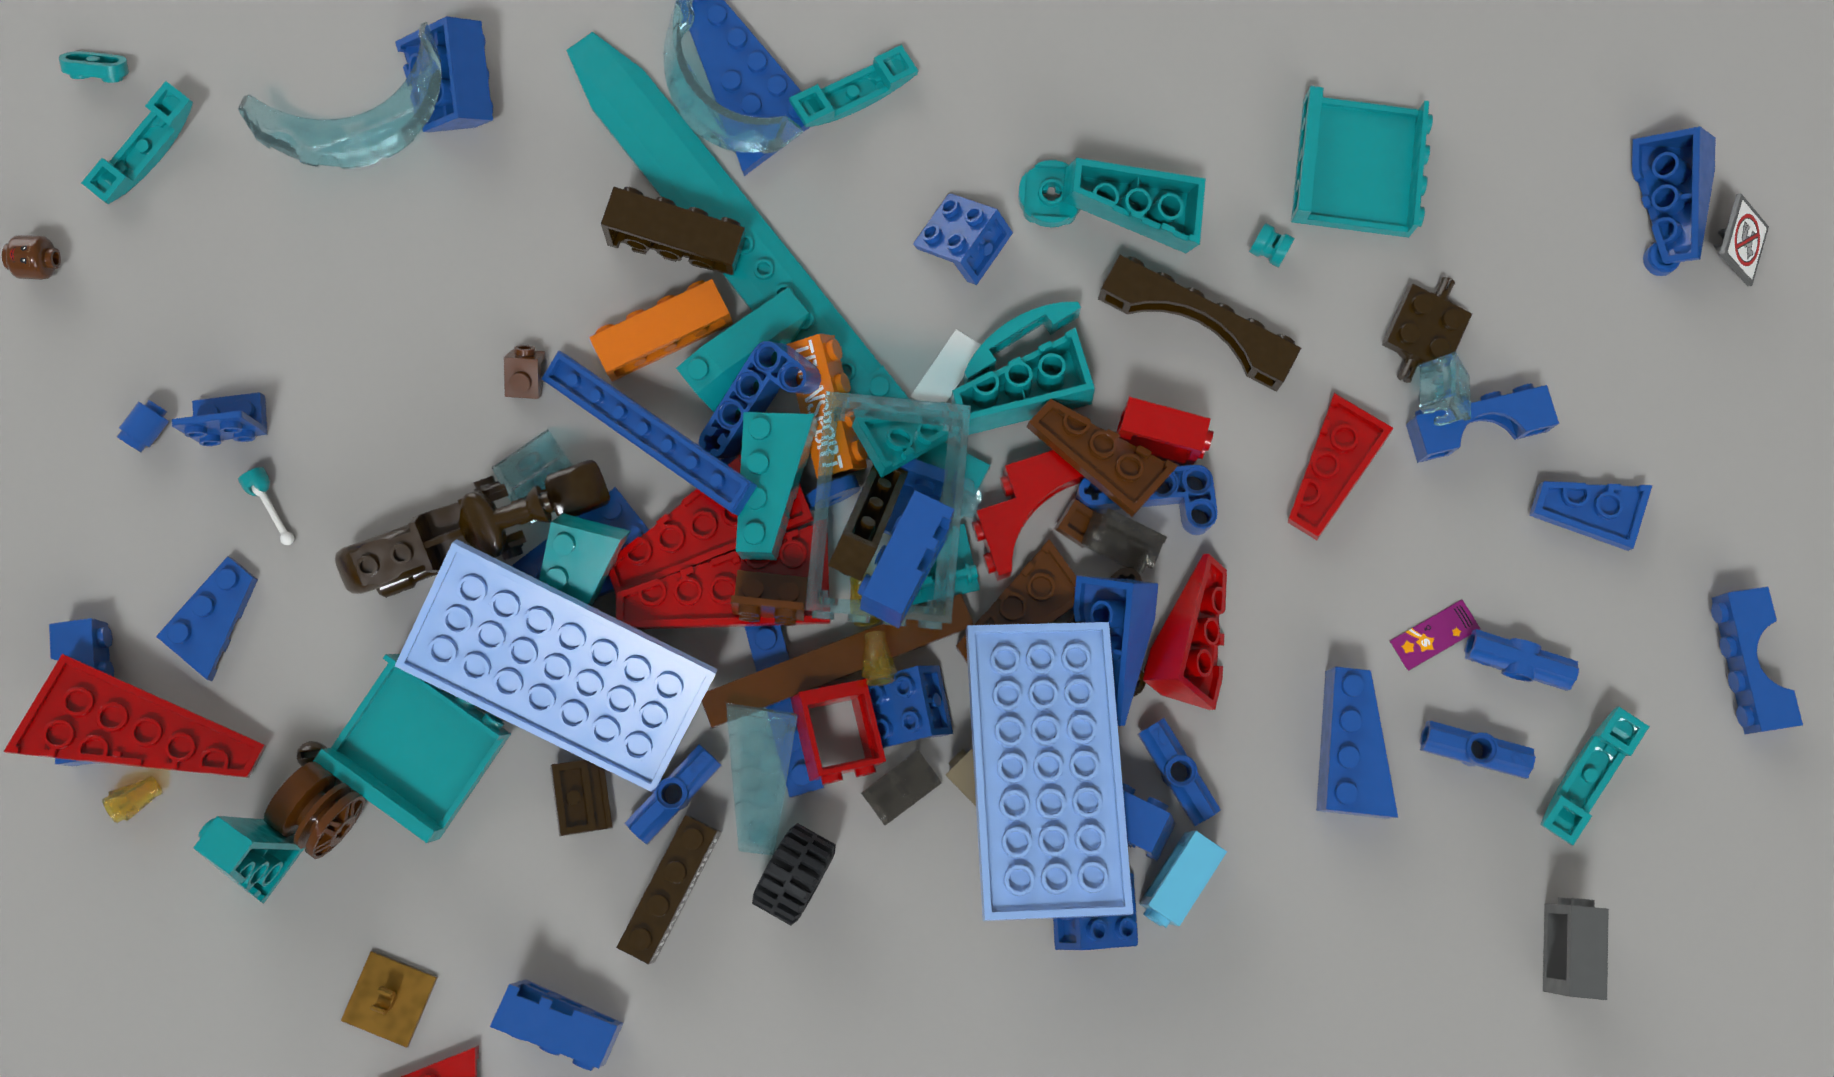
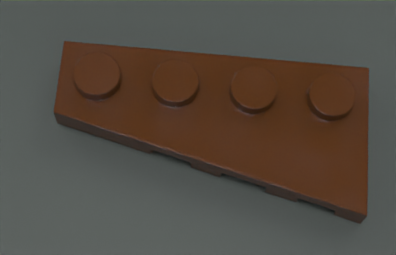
M1052 399L1041 408L1027 425V428L1131 517L1139 511L1178 466L1168 459L1165 462L1151 454L1152 451L1141 445L1136 447L1119 438L1120 434L1110 429L1105 431L1092 424L1091 419Z
M1050 539L975 625L1047 624L1054 622L1074 608L1076 575ZM965 635L956 645V649L968 664Z

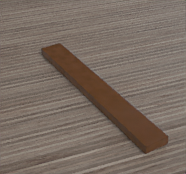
M958 594L907 614L900 628L885 622L706 691L701 702L710 726L713 729L790 699L798 692L821 687L966 630L967 625L974 624L962 595Z

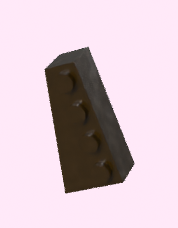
M613 187L601 221L607 246L619 248L621 242L632 247L631 250L633 252L644 255L651 249L655 250L664 259L674 262L681 261L682 257L689 258L688 262L692 266L734 275L746 239L745 227H742L734 219L722 217L719 220L708 216L707 212L696 207H689V209L678 207L672 200L664 197L652 199L643 196L641 191L632 187H624V189Z

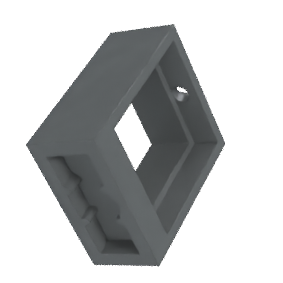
M1558 897V904H1544L1543 992L1568 997L1607 1000L1609 909L1596 908L1595 900Z

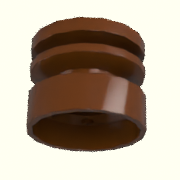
M315 761L309 762L295 771L277 790L264 813V822L284 837L294 835V844L300 849L305 848V852L308 855L318 859L329 853L352 829L364 808L365 798L356 791L351 792V788L345 783L335 786L336 777Z

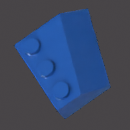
M446 16L395 41L398 52H404L407 64L403 67L405 76L412 79L415 86L412 98L423 132L430 133L476 128L493 121V103L489 90L490 75L485 56L486 40L481 21Z

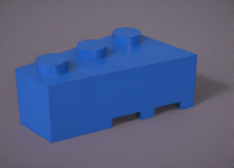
M914 490L902 516L897 518L892 528L891 538L887 546L883 545L877 554L874 562L877 566L872 576L867 574L859 587L858 594L862 596L860 610L900 628L947 541L954 508Z
M525 979L508 985L490 1027L507 1033L516 1039L538 1045L540 1049L556 1056L562 1054L573 1059V1064L592 1071L594 1067L599 1069L606 1064L623 1026V1022Z

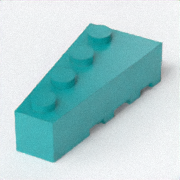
M1076 327L1067 331L1063 337L1038 346V350L1022 358L1019 356L1009 361L1008 365L995 372L989 371L952 390V408L956 421L960 426L959 432L961 437L1031 420L1050 399L1070 409L1091 405L1095 387Z
M744 412L740 474L758 486L738 516L736 553L741 559L777 560L790 519V511L798 493L803 469L810 454L811 443L818 428L815 414Z
M561 514L551 521L539 580L593 606L631 531Z

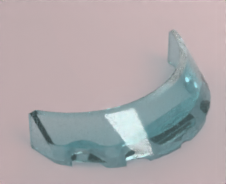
M676 0L666 31L663 63L669 94L685 122L707 141L732 152H762L763 154L776 152L802 134L803 130L800 125L787 116L759 118L742 115L723 107L705 93L685 59L681 45L683 35L692 27L694 22L693 0Z
M428 22L420 24L418 34L421 39L419 53L408 78L389 99L367 112L341 119H309L279 111L250 94L243 97L238 110L256 140L269 149L272 147L290 157L298 159L306 165L319 167V165L338 166L342 169H351L375 164L380 158H389L403 150L415 139L416 135L428 123L437 103L441 86L442 67Z

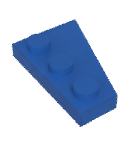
M1543 481L1538 485L1529 516L1629 551L1634 549L1653 485H1588L1577 482Z

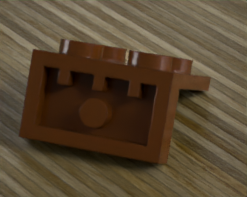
M737 570L735 595L731 596L730 602L732 612L739 615V620L760 622L761 617L775 618V624L795 626L796 621H804L808 577Z

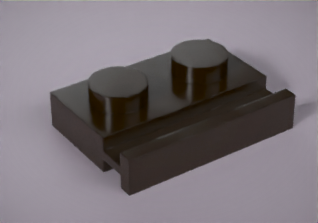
M587 760L551 764L550 770L559 837L613 828L605 769Z

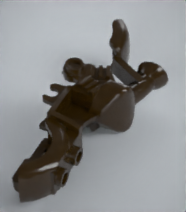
M586 460L550 473L545 478L546 489L542 490L536 485L527 496L514 500L511 504L498 509L493 501L509 496L505 484L495 481L494 476L473 482L476 489L465 494L462 499L457 500L458 503L419 514L413 517L408 525L341 548L335 556L338 572L345 588L352 594H362L376 589L379 595L387 598L414 588L418 581L437 575L452 542L456 539L493 558L502 555L503 560L523 554L521 547L524 546L523 543L527 542L523 530L506 535V528L518 524L523 525L533 520L551 523V513L553 512L558 517L561 514L577 517L609 504L610 495L601 470L595 461Z

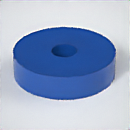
M847 475L814 489L805 498L810 510L816 511L851 497L860 491L861 487L855 475Z

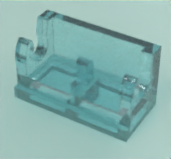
M1456 352L1420 365L1421 411L1423 414L1434 413L1437 410L1447 412L1445 415L1434 419V425L1437 426L1447 425L1461 419L1464 421L1471 419L1470 376Z

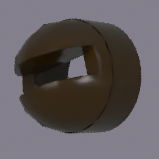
M315 741L302 744L297 750L296 757L298 763L304 766L309 762H314L315 757L304 758L305 752H320L321 749L327 747Z

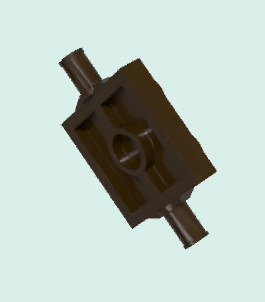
M1442 277L1436 293L1429 292L1415 284H1411L1407 288L1382 343L1383 346L1397 352L1405 360L1397 376L1399 380L1404 379L1403 382L1411 383L1417 367H1427L1441 375L1447 372L1472 316L1471 312L1448 300L1451 290L1455 285L1453 279L1450 280L1448 277Z

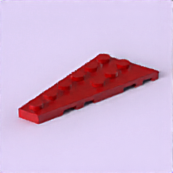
M741 454L728 464L739 473ZM800 483L796 499H794L790 511V519L786 531L814 521ZM696 488L681 501L682 503L668 515H663L656 521L657 524L641 537L634 539L619 552L618 558L609 572L615 593L656 578L661 579L690 566L695 567L709 562L713 558L736 551L738 515L731 513Z
M827 518L815 522L811 526L785 533L777 560L741 559L736 551H733L695 567L690 566L680 570L678 573L661 579L656 578L617 592L616 619L636 629L779 625L774 623L775 618L761 617L760 622H747L739 620V615L733 614L730 603L731 596L735 595L737 570L808 577L804 621H796V625L830 624Z
M62 654L3 752L249 778L266 745Z

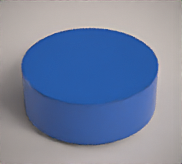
M1657 243L1651 245L1643 255L1645 268L1656 276H1666L1673 272L1680 264V262L1663 263Z

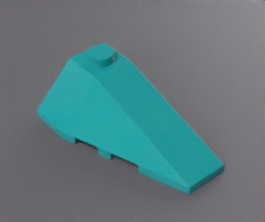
M786 288L701 346L676 369L702 401L715 412L754 348L763 341L782 344L792 343L810 313L789 288ZM776 351L771 356L772 365L777 361ZM756 380L753 385V390L755 394L759 389L758 380ZM739 408L735 414L736 419L741 415Z

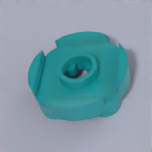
M1057 160L1041 161L1033 169L1029 170L1027 174H1024L1019 185L1018 201L1026 220L1049 228L1068 225L1075 220L1081 209L1062 202L1065 168L1068 166L1067 163ZM1049 187L1055 188V193L1061 194V196L1051 201L1043 196L1042 193H1046Z

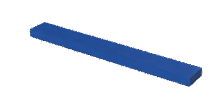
M558 351L543 375L542 380L731 513L739 516L758 486L567 354Z

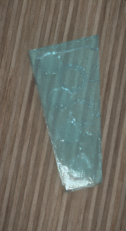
M726 703L738 850L773 856L783 806L797 713Z

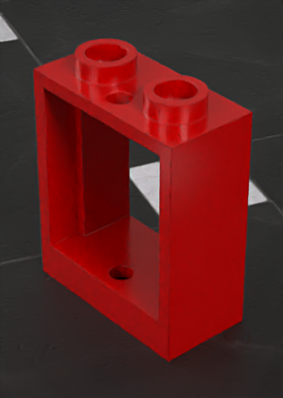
M1129 396L1120 416L1116 433L1120 434L1119 438L1136 447L1141 445L1152 451V455L1161 460L1167 461L1168 459L1173 463L1186 466L1194 465L1197 459H1203L1205 451H1208L1214 431L1208 430L1211 418Z
M866 679L801 691L790 698L809 781L821 779L822 785L831 784L843 780L842 774L855 772L856 777H862L876 773L875 767L886 762ZM851 700L865 758L822 767L809 709Z

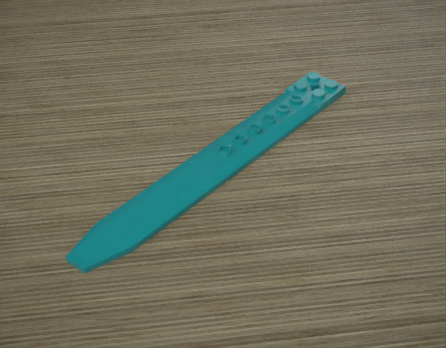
M591 32L568 48L566 51L592 111L661 197L672 200L678 207L684 209L696 207L707 212L710 217L719 220L722 217L731 218L738 221L742 227H745L746 239L734 275L722 274L753 312L777 294L789 288L810 313L793 342L817 334L835 336L842 349V358L840 360L843 372L850 381L851 389L849 396L858 417L869 415L870 407L873 405L884 407L885 409L882 413L916 407L648 74L594 32Z

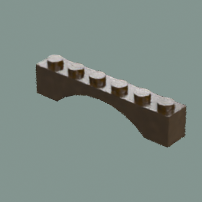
M1121 254L1119 255L1098 297V300L1127 315L1140 312H1165L1180 315L1200 323L1214 332L1229 346L1239 360L1247 377L1276 392L1284 383L1302 349L1295 345V341L1292 338L1283 334L1276 335L1266 330L1261 322L1252 318L1245 319L1235 314V311L1230 306L1223 303L1216 304L1206 299L1199 290L1192 287L1185 288L1175 283V280L1166 273H1155L1146 268L1144 263L1135 257L1129 256L1126 258Z

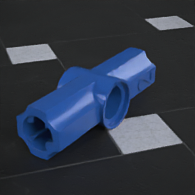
M1478 629L1472 631L1464 650L1465 659L1499 669L1503 675L1509 678L1527 682L1534 680L1565 691L1572 689L1579 673L1578 661L1541 650L1542 647L1537 643L1517 638L1509 640Z
M1165 718L1137 734L1161 772L1163 782L1170 787L1193 826L1206 821L1221 811L1197 772L1196 763L1187 756ZM1175 762L1183 764L1187 769V777L1183 782L1176 781L1170 773L1171 766Z
M1429 720L1426 721L1420 738V751L1461 761L1467 766H1479L1523 779L1529 778L1534 768L1536 757L1533 748L1500 740L1488 733H1475ZM1473 741L1479 742L1483 748V754L1480 759L1476 758L1471 751Z
M699 744L668 778L659 782L656 790L625 822V825L648 845L680 810L688 806L691 798L722 765ZM678 784L682 789V798L676 804H670L665 797L666 790L669 786Z

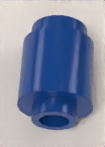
M150 400L145 405L138 401L120 425L119 429H121V432L117 435V438L142 453L146 446L151 447L169 423V420L164 418L167 411Z

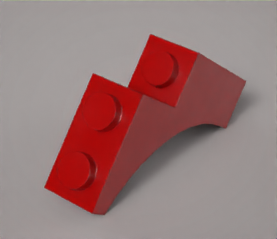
M1053 450L1005 465L1004 476L1000 477V484L1005 497L1011 496L1012 499L976 510V521L971 522L977 542L983 540L987 553L982 555L988 574L994 573L997 581L1011 576L1012 557L1016 540L1032 514L1051 497L1067 488L1080 484L1085 478Z

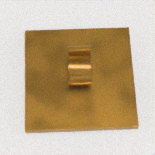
M370 951L341 1021L407 1048L438 977Z

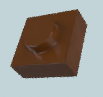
M1074 499L1070 502L1054 529L1081 548H1084L1088 545L1103 517Z

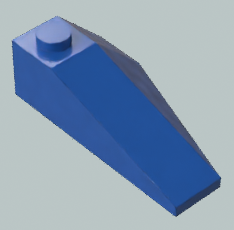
M1701 126L1633 139L1632 173L1635 181L1639 184L1643 196L1641 199L1644 208L1648 210L1653 225L1651 228L1663 263L1665 264L1701 259L1715 173L1716 137Z
M1076 576L1073 610L1075 622H1109L1118 726H1125L1155 621L1158 583L1129 579Z

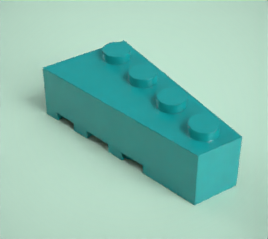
M1075 158L1065 168L1062 202L1186 254L1200 245L1206 178Z
M217 816L209 820L200 830L198 835L200 839L193 847L230 880L263 904L305 849H300L294 844V835L284 837L264 822V819Z

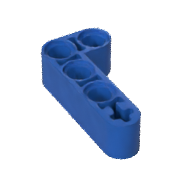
M771 341L759 343L700 434L698 445L717 458L736 456L742 449L744 412L765 413L780 388L790 393L811 394L815 392L821 383L820 371L814 364L786 344ZM776 351L777 361L772 365L771 356ZM801 370L803 374V380L801 384L798 385L796 381V376L798 372ZM758 380L759 389L755 394L753 390L754 382ZM739 408L741 412V417L737 422L735 414L737 409Z
M1202 465L1177 466L1174 472L1165 480L1169 492L1165 494L1155 492L1142 507L1179 504L1183 528L1192 535H1202L1213 526L1218 513L1212 474ZM1084 478L1081 481L1076 492V500L1094 512L1121 509L1089 480ZM1187 478H1198L1202 482V490L1191 489L1187 484ZM1089 487L1093 488L1094 493H1099L1096 500H1092L1091 495L1086 494ZM1200 510L1204 512L1207 517V523H1196L1192 519L1191 511Z

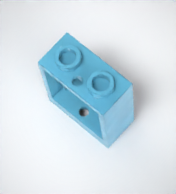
M1198 831L1184 832L1139 902L1141 906L1146 908L1143 915L1165 928L1169 924L1180 926L1227 851Z

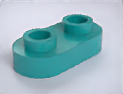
M84 51L67 52L59 56L61 71L68 74L72 79L95 77L102 78L103 82L115 83L122 81L123 77L129 74L127 59L124 56Z

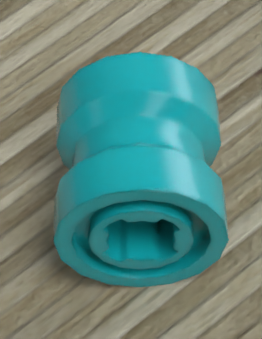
M1265 223L1249 252L1257 257L1264 256L1268 258L1270 264L1279 268L1295 238L1288 234L1281 235L1275 232L1273 226Z

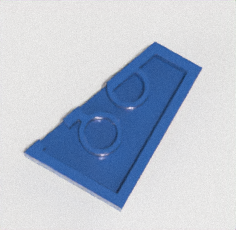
M227 556L156 637L206 680L213 681L217 669H215L222 652H226L230 644L229 636L237 619L242 617L258 579L233 558Z

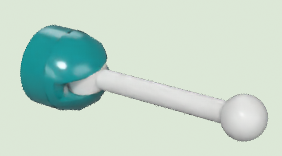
M257 467L245 472L238 478L241 487L247 494L261 498L281 534V543L283 545H291L295 539L294 535L287 532L266 494L270 487V479L264 467Z

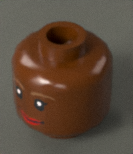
M17 235L11 238L2 249L4 267L18 279H49L54 274L55 268H58L61 263L59 250L54 248L52 242L45 236Z

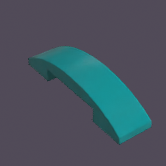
M900 45L874 57L871 66L822 89L817 84L789 97V102L805 127L819 126L842 119L874 104L918 74L919 70L904 47Z
M165 81L145 105L151 111L112 159L107 161L101 158L81 184L107 204L123 196L136 186L170 149L188 118L193 101Z
M1078 301L1044 305L1008 321L991 334L975 352L964 372L963 383L966 384L989 371H994L996 366L995 354L1041 325H1044L1049 334L1052 335L1077 319L1081 310Z
M1617 706L1594 732L1570 766L1553 795L1540 825L1573 846L1591 819L1592 815L1589 812L1625 756L1633 754L1650 726Z

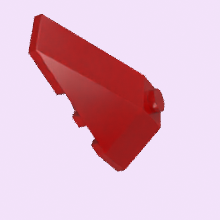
M1210 554L1202 555L1152 645L1144 669L1143 681L1162 696L1207 710H1215L1223 680V666H1217L1218 646H1224L1225 634L1220 633L1219 614H1223L1226 609L1227 570Z

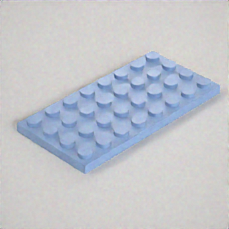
M457 539L450 546L395 664V667L652 793L656 790L718 670Z
M1109 622L967 625L966 645L983 921L1132 915L1133 903Z

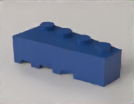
M1333 667L1325 671L1316 811L1383 819L1398 818L1371 670Z
M1123 783L1128 847L1135 848L1137 846L1147 852V857L1158 862L1176 824L1171 813L1167 812L1169 806L1150 796L1147 801L1134 796L1136 791L1134 788Z

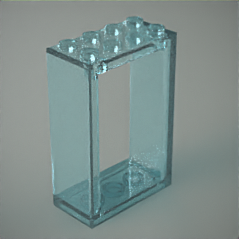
M826 391L805 610L812 611V618L834 620V613L848 614L847 621L870 623V616H873L860 610L861 601L828 598L829 590H821L837 421H844L845 416L941 425L943 426V431L948 432L942 503L955 510L947 541L937 557L933 600H927V607L911 605L901 626H906L907 619L918 620V627L942 630V623H951L970 405ZM883 621V624H885V625H891V624H889V623Z

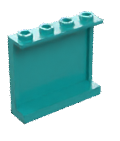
M1310 86L1303 100L1291 222L1409 238L1417 227L1422 226L1425 216V208L1420 205L1421 196H1424L1428 182L1427 176L1423 175V170L1430 156V145H1426V136L1430 133L1433 123V115L1428 114L1429 101H1424L1419 110L1325 98L1323 97V87Z
M385 654L383 659L388 662L387 666L332 747L321 749L313 761L317 762L425 843H429L442 837L511 733L503 728L504 722L491 713L484 715L475 708V705L395 667L400 654Z

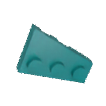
M945 402L855 417L852 424L854 432L881 478L953 438L960 427Z

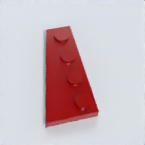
M1334 393L1287 523L1317 541L1392 433L1393 427Z

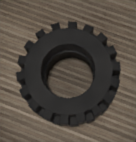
M799 823L795 824L788 830L763 872L753 893L752 904L788 925H793L801 917L835 855L836 844Z

